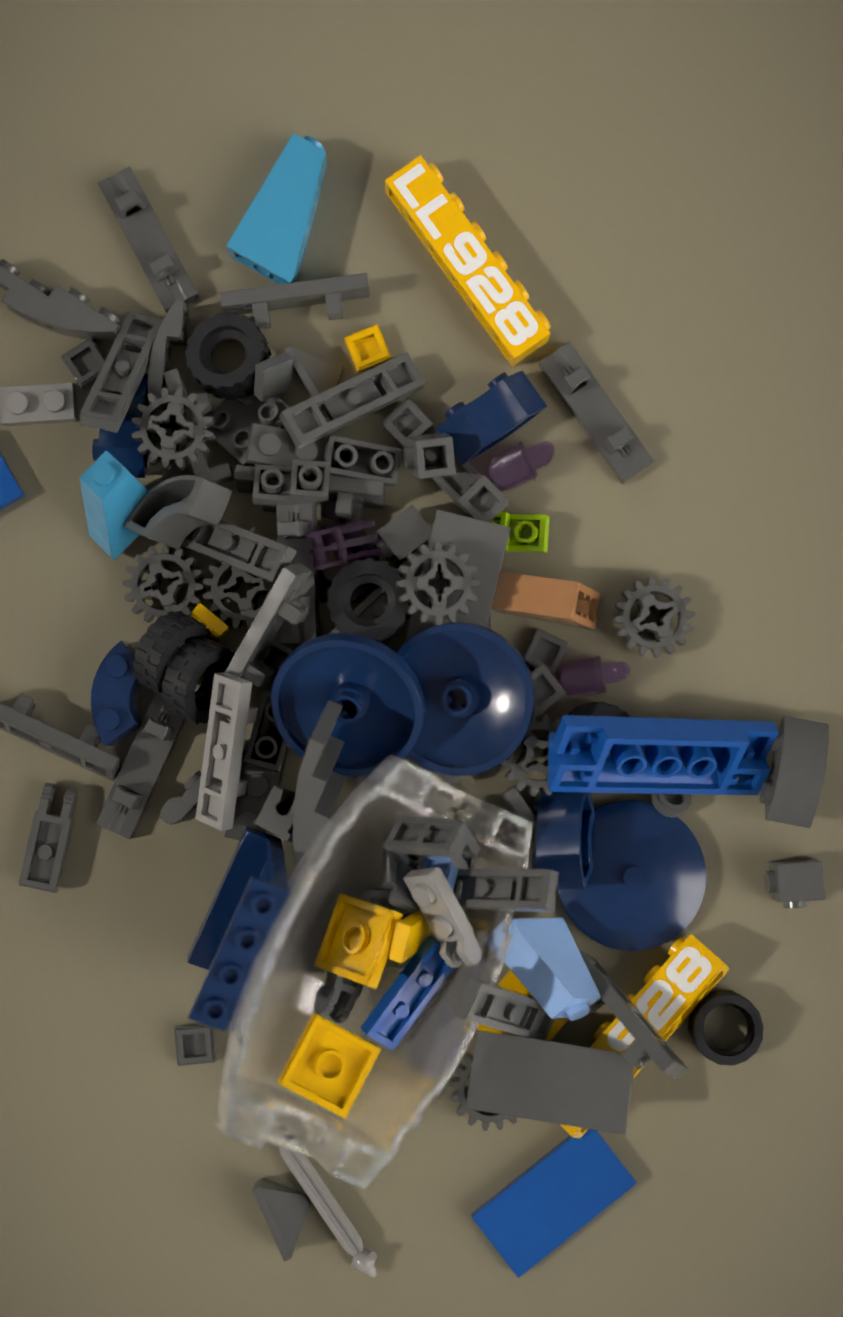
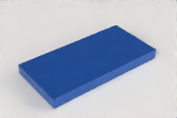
M588 1129L580 1139L569 1135L475 1210L471 1216L519 1278L637 1184V1182L599 1132Z

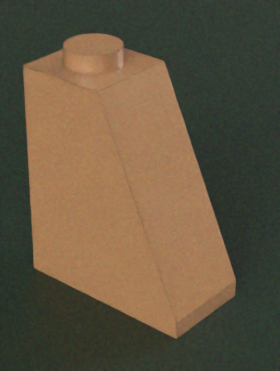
M500 571L491 609L500 613L595 630L602 594L576 581Z

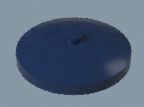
M453 622L437 625L418 633L397 652L415 673L422 688L425 701L423 726L417 742L408 754L412 760L437 773L452 776H468L497 766L520 746L533 720L535 689L525 660L507 639L497 632L477 624Z
M336 633L319 636L301 644L283 662L272 686L271 709L274 722L288 746L302 759L304 758L309 739L328 700L343 705L331 736L344 741V745L333 768L334 772L344 776H367L395 766L412 750L423 726L425 701L422 688L415 673L395 651L368 637Z
M626 800L611 802L594 809L595 818L591 837L594 868L585 889H557L566 913L585 935L613 949L641 951L669 942L691 923L704 897L706 865L696 837L678 817L670 818L660 814L651 803Z

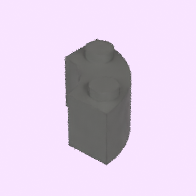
M181 475L172 477L157 484L140 499L130 513L124 527L149 539L179 549L184 539L196 528L207 524L219 525L233 491L197 476Z
M784 715L778 730L779 733L770 751L774 752L769 781H764L762 784L760 803L765 804V820L810 828L818 807L824 782L828 755L829 724Z

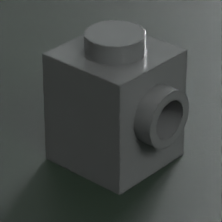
M442 432L408 437L409 446L403 448L404 463L406 469H411L414 476L422 479L456 474L452 436Z
M412 504L377 531L376 536L380 541L375 545L388 562L394 558L397 564L400 565L407 559L406 556L409 553L413 554L419 549V546L426 545L429 542L432 529Z
M805 859L769 862L770 871H765L764 875L767 894H772L773 900L783 902L784 908L807 907L806 901L825 899L822 861Z

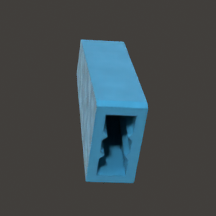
M295 133L291 136L226 245L231 258L278 285L298 282L328 164L326 151L323 150L324 147L319 141L310 136L302 138Z

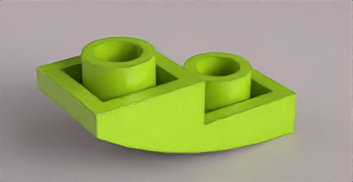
M500 512L490 521V523L511 527L505 552L548 553L549 516Z

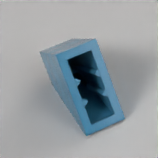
M106 450L80 477L89 536L113 560H116L140 535L124 527L133 508L149 490Z

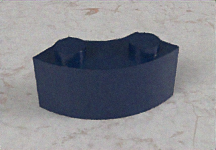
M523 371L510 376L506 372L500 374L488 384L490 389L466 405L463 401L459 402L445 413L447 420L437 430L439 433L445 432L452 436L454 454L462 465L510 436L547 407Z
M144 374L118 433L100 428L99 438L94 439L92 445L94 461L107 450L135 478H145L149 453L141 455L137 450L143 441H135L132 438V433L140 430V428L132 423V418H141L143 415L137 408L138 404L149 406L148 374Z
M122 640L108 652L101 662L91 690L92 718L98 735L105 746H115L139 728L142 723L137 712V694L141 684L134 676L135 668L133 667V661L136 656L135 650L130 643Z
M542 791L541 798L535 800L533 807L537 823L536 851L532 854V869H551L559 872L556 889H585L594 868L591 837L595 810L591 793L552 792V795H546Z

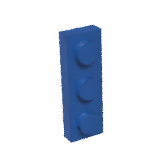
M428 935L417 953L414 954L360 1027L366 1035L392 1051L454 969V967L450 968V966H447L445 960L442 959L440 955V942L437 939Z

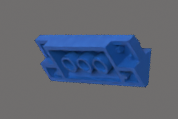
M563 715L557 732H549L548 789L549 792L758 795L763 782L771 770L766 757L779 731L774 722Z

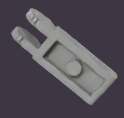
M72 382L0 387V424L3 426L77 421L75 385Z
M440 867L410 871L403 879L426 919L431 932L437 941L440 942V955L445 960L447 966H450V968L460 967L463 962L467 966H477V964H480L482 951L473 934L474 930Z

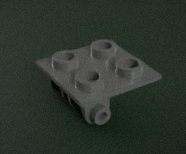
M252 390L244 397L239 396L230 400L226 398L208 416L214 419L215 424L208 427L207 430L215 435L214 440L226 449L240 465L248 466L251 463H245L251 425L255 423L286 429L279 416L282 411L290 407L277 396L261 401L254 396V390Z

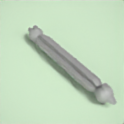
M271 1117L267 1118L268 1132L266 1141L279 1146L280 1156L342 1248L353 1256L351 1267L360 1272H365L374 1278L377 1275L374 1266L377 1254L363 1247L361 1236L300 1146L289 1139L291 1127L278 1123Z

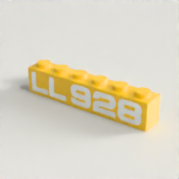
M420 155L385 180V193L513 367L548 342L550 337L548 329L551 328V325L541 310L534 311L528 303L529 295L521 282L518 280L513 282L505 270L508 267L500 253L496 250L494 252L490 251L484 242L486 236L478 223L475 221L470 223L463 214L465 207L455 192L450 194L442 185L444 179L435 164L432 162L427 164Z
M692 934L686 939L683 937L679 938L668 951L670 958L662 967L656 965L647 973L643 979L646 985L637 995L631 993L627 996L665 1042L730 970L722 960ZM616 1017L612 1023L606 1021L598 1028L593 1035L596 1041L590 1048L623 1053L635 1038ZM634 1067L633 1078L640 1072L641 1069H637ZM561 1125L572 1137L578 1139L588 1130Z

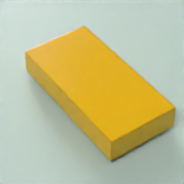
M421 910L410 914L396 924L389 952L390 960L402 964L417 953L422 943L431 934L429 925Z

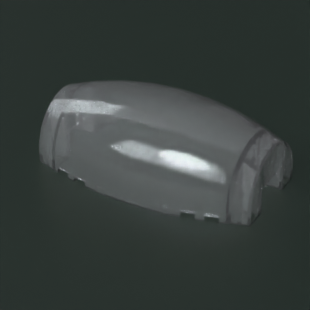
M388 755L351 792L317 834L288 879L290 893L249 968L231 1019L221 1068L216 1123L225 1136L259 1149L262 1148L265 1140L316 1159L331 1176L364 1189L399 1151L396 1145L411 1126L416 1129L423 1119L420 1113L426 1107L433 1094L437 1097L439 1096L458 1066L479 1025L466 1021L454 1014L458 1000L470 977L496 985L512 938V933L508 931L514 911L463 909L474 930L473 934L479 943L478 946L481 947L482 957L479 962L480 964H477V966H467L463 962L460 967H454L393 1051L366 1035L360 1027L405 967L384 968L377 989L364 985L360 997H357L354 1007L345 1022L337 1023L330 1019L329 1015H326V1017L322 1016L381 1048L346 1119L276 1082L312 1013L315 1011L313 1004L318 989L325 985L324 982L329 971L318 968L314 964L338 897L342 893L364 901V889H384L382 888L384 843L399 816L464 820L480 847L474 868L527 869L533 823L500 807L483 802L437 779L436 775L392 755ZM419 855L420 858H419V860L416 861V862L419 863V866H420V862H421L422 855Z

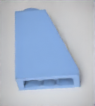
M564 918L510 919L488 939L491 947L551 1019L568 1017L570 1021L578 1020L586 1016L590 1012L589 1007L601 998Z

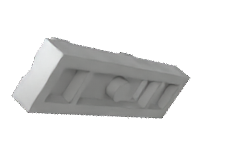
M227 672L214 673L195 818L220 831L233 828L236 799L246 794L247 780L239 779L246 725L256 722L257 708L249 706L252 682Z

